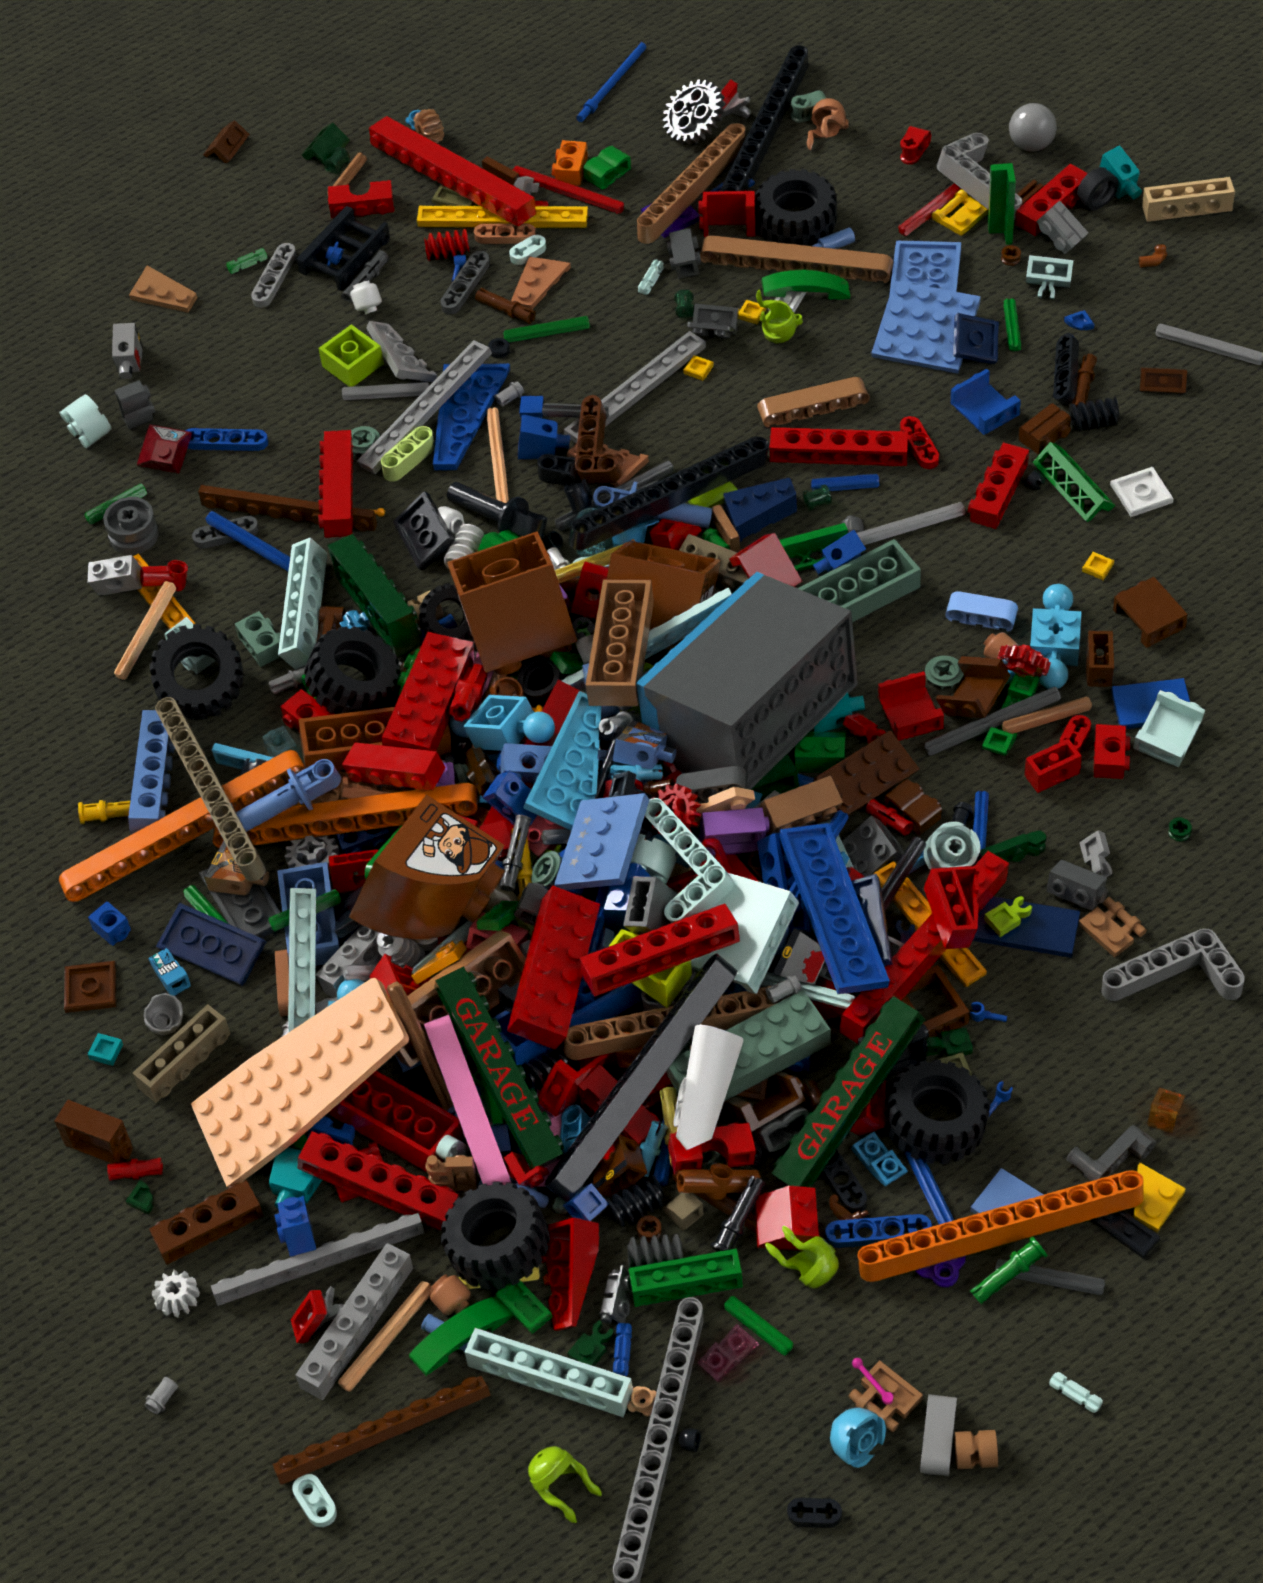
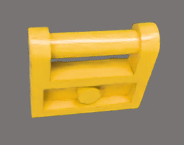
M959 190L949 203L932 214V219L958 235L963 236L986 216L989 210L975 199L969 197L964 190ZM960 203L964 204V206L961 207L950 218L946 217V215H948Z

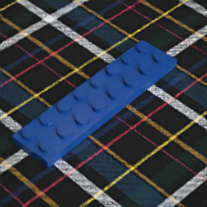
M829 823L780 829L779 837L837 994L888 988L890 980Z

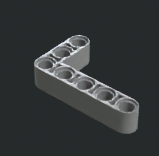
M973 133L944 146L937 169L989 210L990 173L977 164L984 157L989 139L984 134ZM1016 193L1014 205V221L1016 220V210L1022 204L1021 197L1018 196Z
M1203 928L1107 970L1103 975L1101 992L1110 1001L1120 1000L1196 965H1200L1219 994L1227 1000H1235L1242 994L1245 977L1218 936L1212 930Z

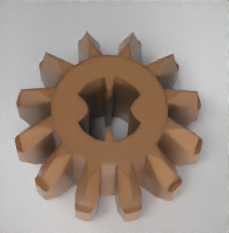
M424 109L415 114L414 127L417 133L435 143L443 140L444 127L434 109Z

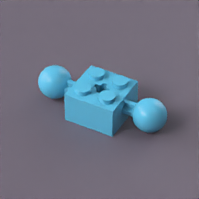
M1053 584L1043 594V604L1046 609L1033 608L1030 643L1032 649L1041 652L1043 657L1048 658L1049 662H1051L1047 676L1041 675L1039 677L1040 684L1047 689L1052 687L1059 689L1067 682L1068 669L1066 665L1078 666L1081 611H1068L1073 604L1071 590L1066 585Z
M488 695L476 711L473 709L469 719L460 722L454 720L452 715L449 719L450 729L456 736L461 738L469 737L474 748L481 747L484 750L502 751L504 743L519 744L524 736L534 743H544L550 740L555 732V723L552 717L544 712H534L527 697Z

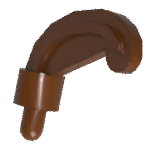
M833 1194L829 1199L831 1210L840 1220L864 1219L869 1214L867 1210L863 1212L859 1210L852 1214L837 1202L839 1197L836 1194Z

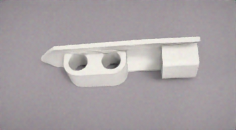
M708 1025L695 1026L686 1078L681 1082L673 1123L674 1127H678L676 1137L686 1150L712 1139L743 1044L742 1037Z

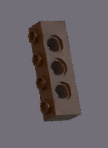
M247 1180L231 1185L227 1190L217 1195L207 1197L203 1202L193 1207L183 1209L179 1214L167 1220L157 1222L149 1230L165 1264L168 1265L264 1215L256 1196ZM228 1207H234L232 1210L225 1211ZM205 1219H210L206 1223H201ZM181 1231H186L182 1235H177Z

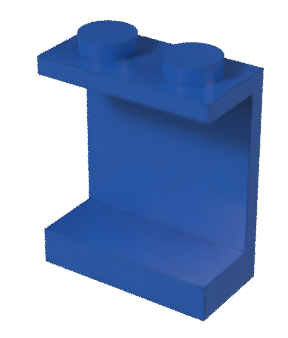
M988 369L973 375L970 379L957 384L951 389V404L983 435L1020 415L1021 400L1014 395L1006 400L989 384L990 371Z

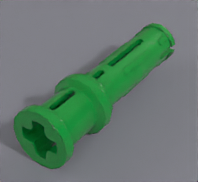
M1033 1236L1029 1238L1030 1242L1018 1252L1013 1251L1011 1253V1259L970 1290L980 1304H983L984 1301L1019 1273H1027L1030 1270L1029 1267L1041 1257L1046 1258L1048 1256Z

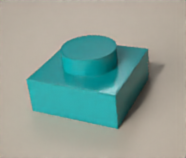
M98 1033L87 1055L90 1060L113 1066L123 1046V1042L119 1038Z

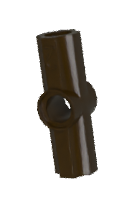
M481 747L470 748L465 753V762L469 769L466 775L483 797L500 772Z

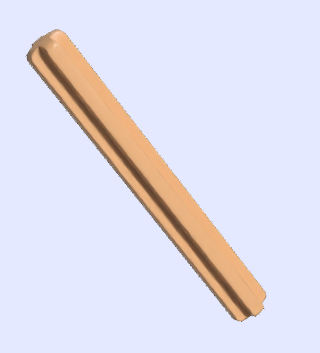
M165 581L114 671L117 678L127 679L176 591L175 584Z
M422 1281L343 1374L338 1381L342 1389L348 1392L352 1391L431 1296L432 1291L430 1288L432 1286L428 1282Z

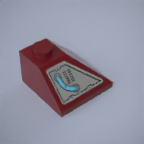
M149 424L137 466L179 474L192 433Z

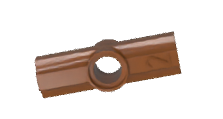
M715 1163L711 1165L710 1170H678L676 1176L677 1189L679 1193H705L712 1199L720 1200L725 1198L727 1193H742L750 1176L752 1175L760 1179L758 1170H732L725 1164Z

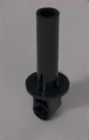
M459 482L452 483L448 488L447 499L498 522L499 533L504 530H510L517 535L525 536L538 531L543 541L548 518L529 511L528 502L524 498L514 497L507 503H504Z

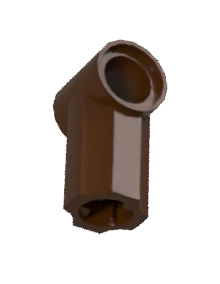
M320 607V627L317 641L327 631L332 629L338 630L341 627L340 622L343 621V616L346 614L345 607Z

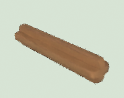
M358 153L333 186L348 185L367 161V157L362 153Z

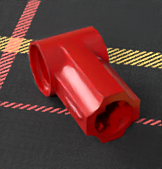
M180 560L170 561L167 566L140 567L141 586H162L165 581L175 584L176 591H181L186 586L188 566Z

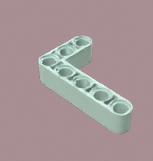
M650 799L645 817L698 875L665 906L664 914L671 923L713 908L732 890L734 884L727 871L661 799ZM674 827H676L675 831H673L672 833H670V831H671ZM688 844H691L688 849H685ZM707 860L703 866H700L703 861ZM719 877H722V879L720 880V882L715 883V881H716ZM703 894L699 900L695 901L699 895ZM683 912L679 918H676L678 913Z

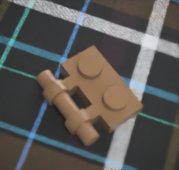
M1108 897L1103 902V905L1109 910L1104 913L1099 907H1096L1079 921V926L1115 958L1133 944L1134 939L1129 935L1130 933L1135 932L1139 937H1142L1147 929L1141 925V921L1136 916L1132 917L1124 910L1125 906L1119 901L1115 902L1111 897ZM1118 917L1125 925L1120 927L1113 919Z
M434 1155L427 1158L425 1166L431 1183L440 1187H450L455 1192L478 1189V1179L473 1157L465 1155L446 1157L445 1163H441Z
M879 1360L869 1373L886 1392L893 1394V1402L889 1405L886 1404L883 1410L876 1406L872 1401L876 1397L882 1401V1395L865 1376L861 1380V1385L867 1389L865 1393L862 1394L857 1389H854L849 1394V1398L856 1403V1408H864L876 1413L885 1421L886 1428L894 1432L898 1428L899 1423L891 1417L897 1413L905 1419L923 1400V1394Z

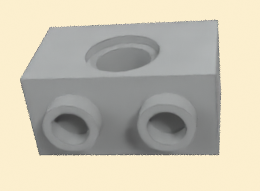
M132 555L89 562L88 584L97 595L141 589V566Z

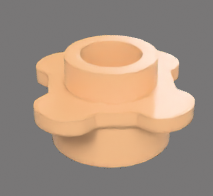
M634 1387L631 1401H629L627 1406L630 1412H641L646 1417L651 1416L657 1392L651 1391L647 1387Z

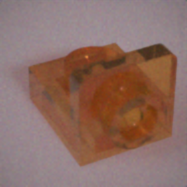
M1159 1087L1151 1104L1147 1125L1172 1133L1178 1114L1183 1106L1185 1095Z

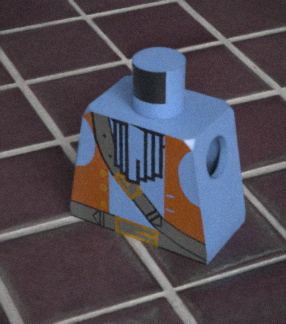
M633 720L616 738L613 761L653 769L660 760L673 763L676 749L666 746V733Z

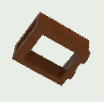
M936 965L925 972L908 994L936 982L954 1008L924 1022L929 1037L939 1038L941 1032L955 1030L969 1024V1010L939 965ZM905 996L901 1000L910 1007L914 1008V1006L912 1005L907 996Z
M69 1099L54 1120L65 1146L111 1164L122 1163L132 1153V1143L123 1120Z

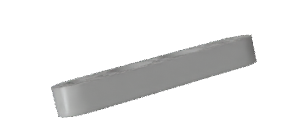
M283 243L276 248L252 291V301L256 307L263 308L268 306L275 297L296 259V250L293 244ZM277 266L283 267V269L278 271L273 270ZM268 281L275 282L273 285H265Z

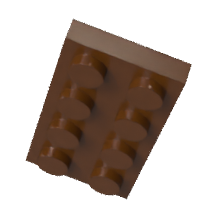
M890 730L816 776L813 782L831 775L843 801L837 811L842 810L850 816L867 805L870 800L880 797L917 773L919 767Z

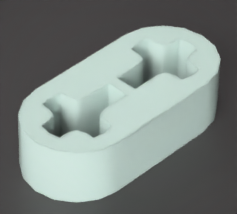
M533 235L513 246L509 251L510 261L515 265H523L527 263L529 257L541 255L546 250L545 238L541 235Z
M445 1135L436 1148V1156L445 1161L446 1157H454L456 1155L467 1156L469 1152L467 1144L450 1135Z

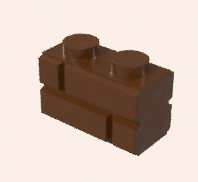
M1051 403L1019 428V441L1035 453L1040 454L1050 442L1055 444L1059 438H1065L1070 433L1071 417Z

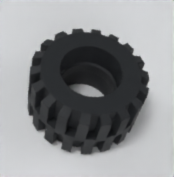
M440 585L431 590L424 597L419 608V620L421 621L420 626L422 630L424 629L426 634L431 632L462 640L470 637L472 634L464 611L462 622L455 628H445L436 619V609L443 601H454L463 611L455 585Z

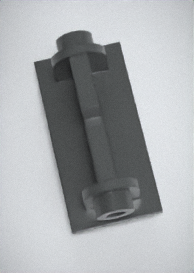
M624 1265L620 1266V1270H612V1273L608 1275L605 1294L613 1297L603 1298L599 1314L601 1322L605 1324H611L612 1320H615L618 1324L625 1323V1319L630 1312L629 1301L632 1287L629 1271Z

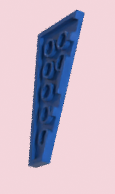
M444 364L443 371H444L450 364ZM481 364L439 408L433 460L434 470H457L487 414V409L491 407L495 400L494 396L498 394L511 370L510 364Z

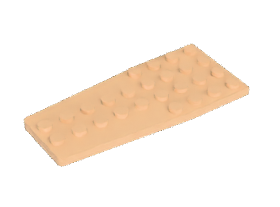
M375 978L369 979L249 1058L191 1103L228 1188L235 1183L243 1182L291 1146L408 1043L409 1036L381 981Z

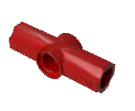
M475 663L473 666L468 667L463 679L458 680L449 711L454 720L463 722V720L469 719L474 706L479 705L488 672L485 673L483 665Z

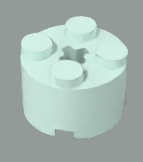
M85 394L60 411L59 414L66 423L69 422L67 428L74 437L79 435V441L87 449L105 436L112 428L105 415H101L98 411L99 407Z
M960 822L942 824L926 841L923 853L928 868L931 870V868L972 866L980 853V841L976 833L972 829L970 830L963 826L964 824Z
M639 834L631 863H639L651 877H657L667 884L678 858V855H675L676 850L669 844L653 838L652 842L644 840L646 835Z

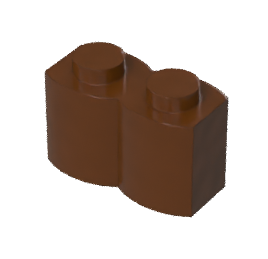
M908 779L885 795L884 806L896 809L899 815L913 822L912 830L919 836L941 819L942 808L938 800L924 794L919 784L913 783Z

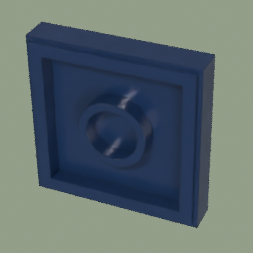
M957 313L954 317L953 356L987 364H996L998 361L999 322Z

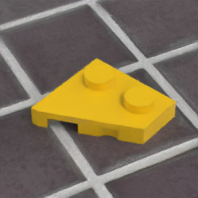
M1139 1163L1137 1172L1143 1176L1144 1199L1140 1205L1134 1207V1218L1158 1233L1184 1195L1186 1188Z

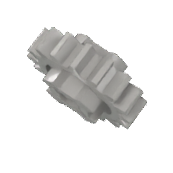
M311 835L306 836L304 839L290 840L292 846H286L287 854L285 858L289 868L327 862L330 870L328 856L339 855L340 851L336 839L330 838V835L319 837Z

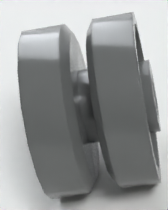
M126 497L115 501L106 509L103 517L110 544L116 551L122 554L133 555L150 549L156 543L159 535L158 526L152 506L146 500L138 497Z

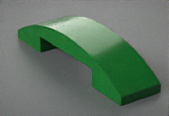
M790 270L774 273L762 278L763 294L768 297H786L787 291L824 292L827 293L828 299H850L848 281L826 272Z
M1015 673L1002 709L1035 695L1040 678L1036 676L1021 677ZM1002 725L996 728L991 727L982 745V749L1006 756L1019 732L1014 734L1005 732L1002 729Z
M496 1296L477 1302L436 1328L412 1350L409 1358L427 1376L447 1363L448 1355L468 1343L475 1328L483 1331L489 1329L493 1332L511 1319L513 1314Z

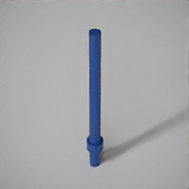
M641 42L595 96L587 100L583 105L582 111L576 116L579 122H583L590 113L593 114L600 101L646 50L647 46L645 43Z

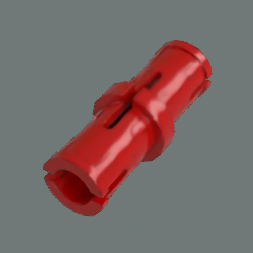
M875 799L868 802L865 809L866 813L879 819L885 826L892 827L904 836H907L912 831L913 822L899 815L896 809L888 808ZM884 813L890 816L891 818L895 819V822L889 819L888 817L884 816Z
M136 1158L131 1159V1162L110 1163L107 1165L109 1181L123 1178L137 1180L142 1176L163 1175L162 1158L139 1161Z

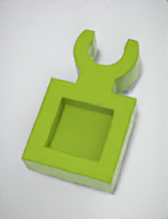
M1019 896L1013 901L1012 906L1009 907L1004 902L987 912L984 920L1001 937L1021 924L1020 918L1030 916L1032 906L1020 908L1019 906L1024 903V898Z

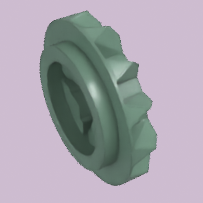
M361 426L351 430L354 456L358 453L363 455L380 437L377 430L368 426ZM367 440V443L363 442L359 445V441Z
M937 656L931 659L925 667L926 681H930L932 686H940L941 689L945 686L953 688L954 684H960L964 674L957 664L958 660L951 656ZM949 669L948 675L944 674L940 677V671L944 672Z
M549 851L538 859L532 871V883H540L546 889H549L550 885L555 884L563 859L559 853Z

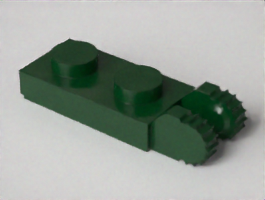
M1038 830L981 849L979 860L987 851L1007 862L1012 860L1015 862L1020 861L1026 855L1037 856L1039 853L1042 854L1046 848V833Z

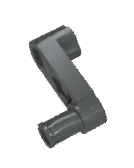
M1132 1125L1099 1159L1093 1160L1078 1147H1074L1068 1154L1067 1161L1081 1170L1085 1178L1093 1181L1110 1176L1131 1153L1141 1160L1145 1159L1156 1145V1140L1136 1125Z

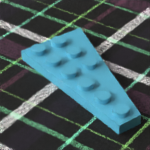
M578 692L523 807L568 830H572L581 800L595 799L597 794V758L600 742L599 723L601 721V706H589L586 693Z

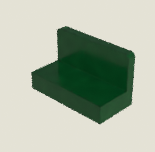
M332 122L320 131L301 155L306 160L316 156L324 166H329L350 140Z

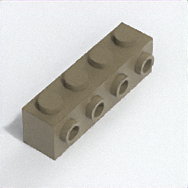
M688 534L679 551L721 560L717 582L724 588L733 590V588L738 589L744 584L748 577L742 566L733 567L729 560L737 552Z
M207 1004L132 1073L138 1089L155 1103L162 1097H166L178 1082L187 1078L191 1070L199 1063L204 1062L217 1046L226 1042L231 1034L226 1018Z

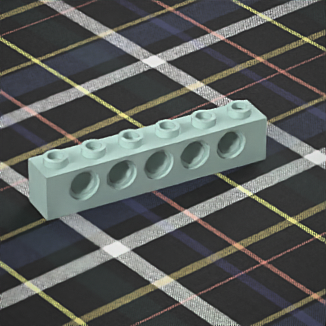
M311 537L292 545L278 655L295 670L306 666L309 656L317 643L319 610L322 601L327 552Z
M477 1328L474 1329L465 1350L468 1367L624 1417L628 1403L631 1400L633 1387L632 1380L629 1377Z

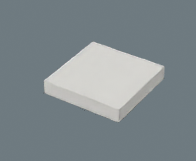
M1153 467L1111 480V487L1130 517L1173 503V497Z

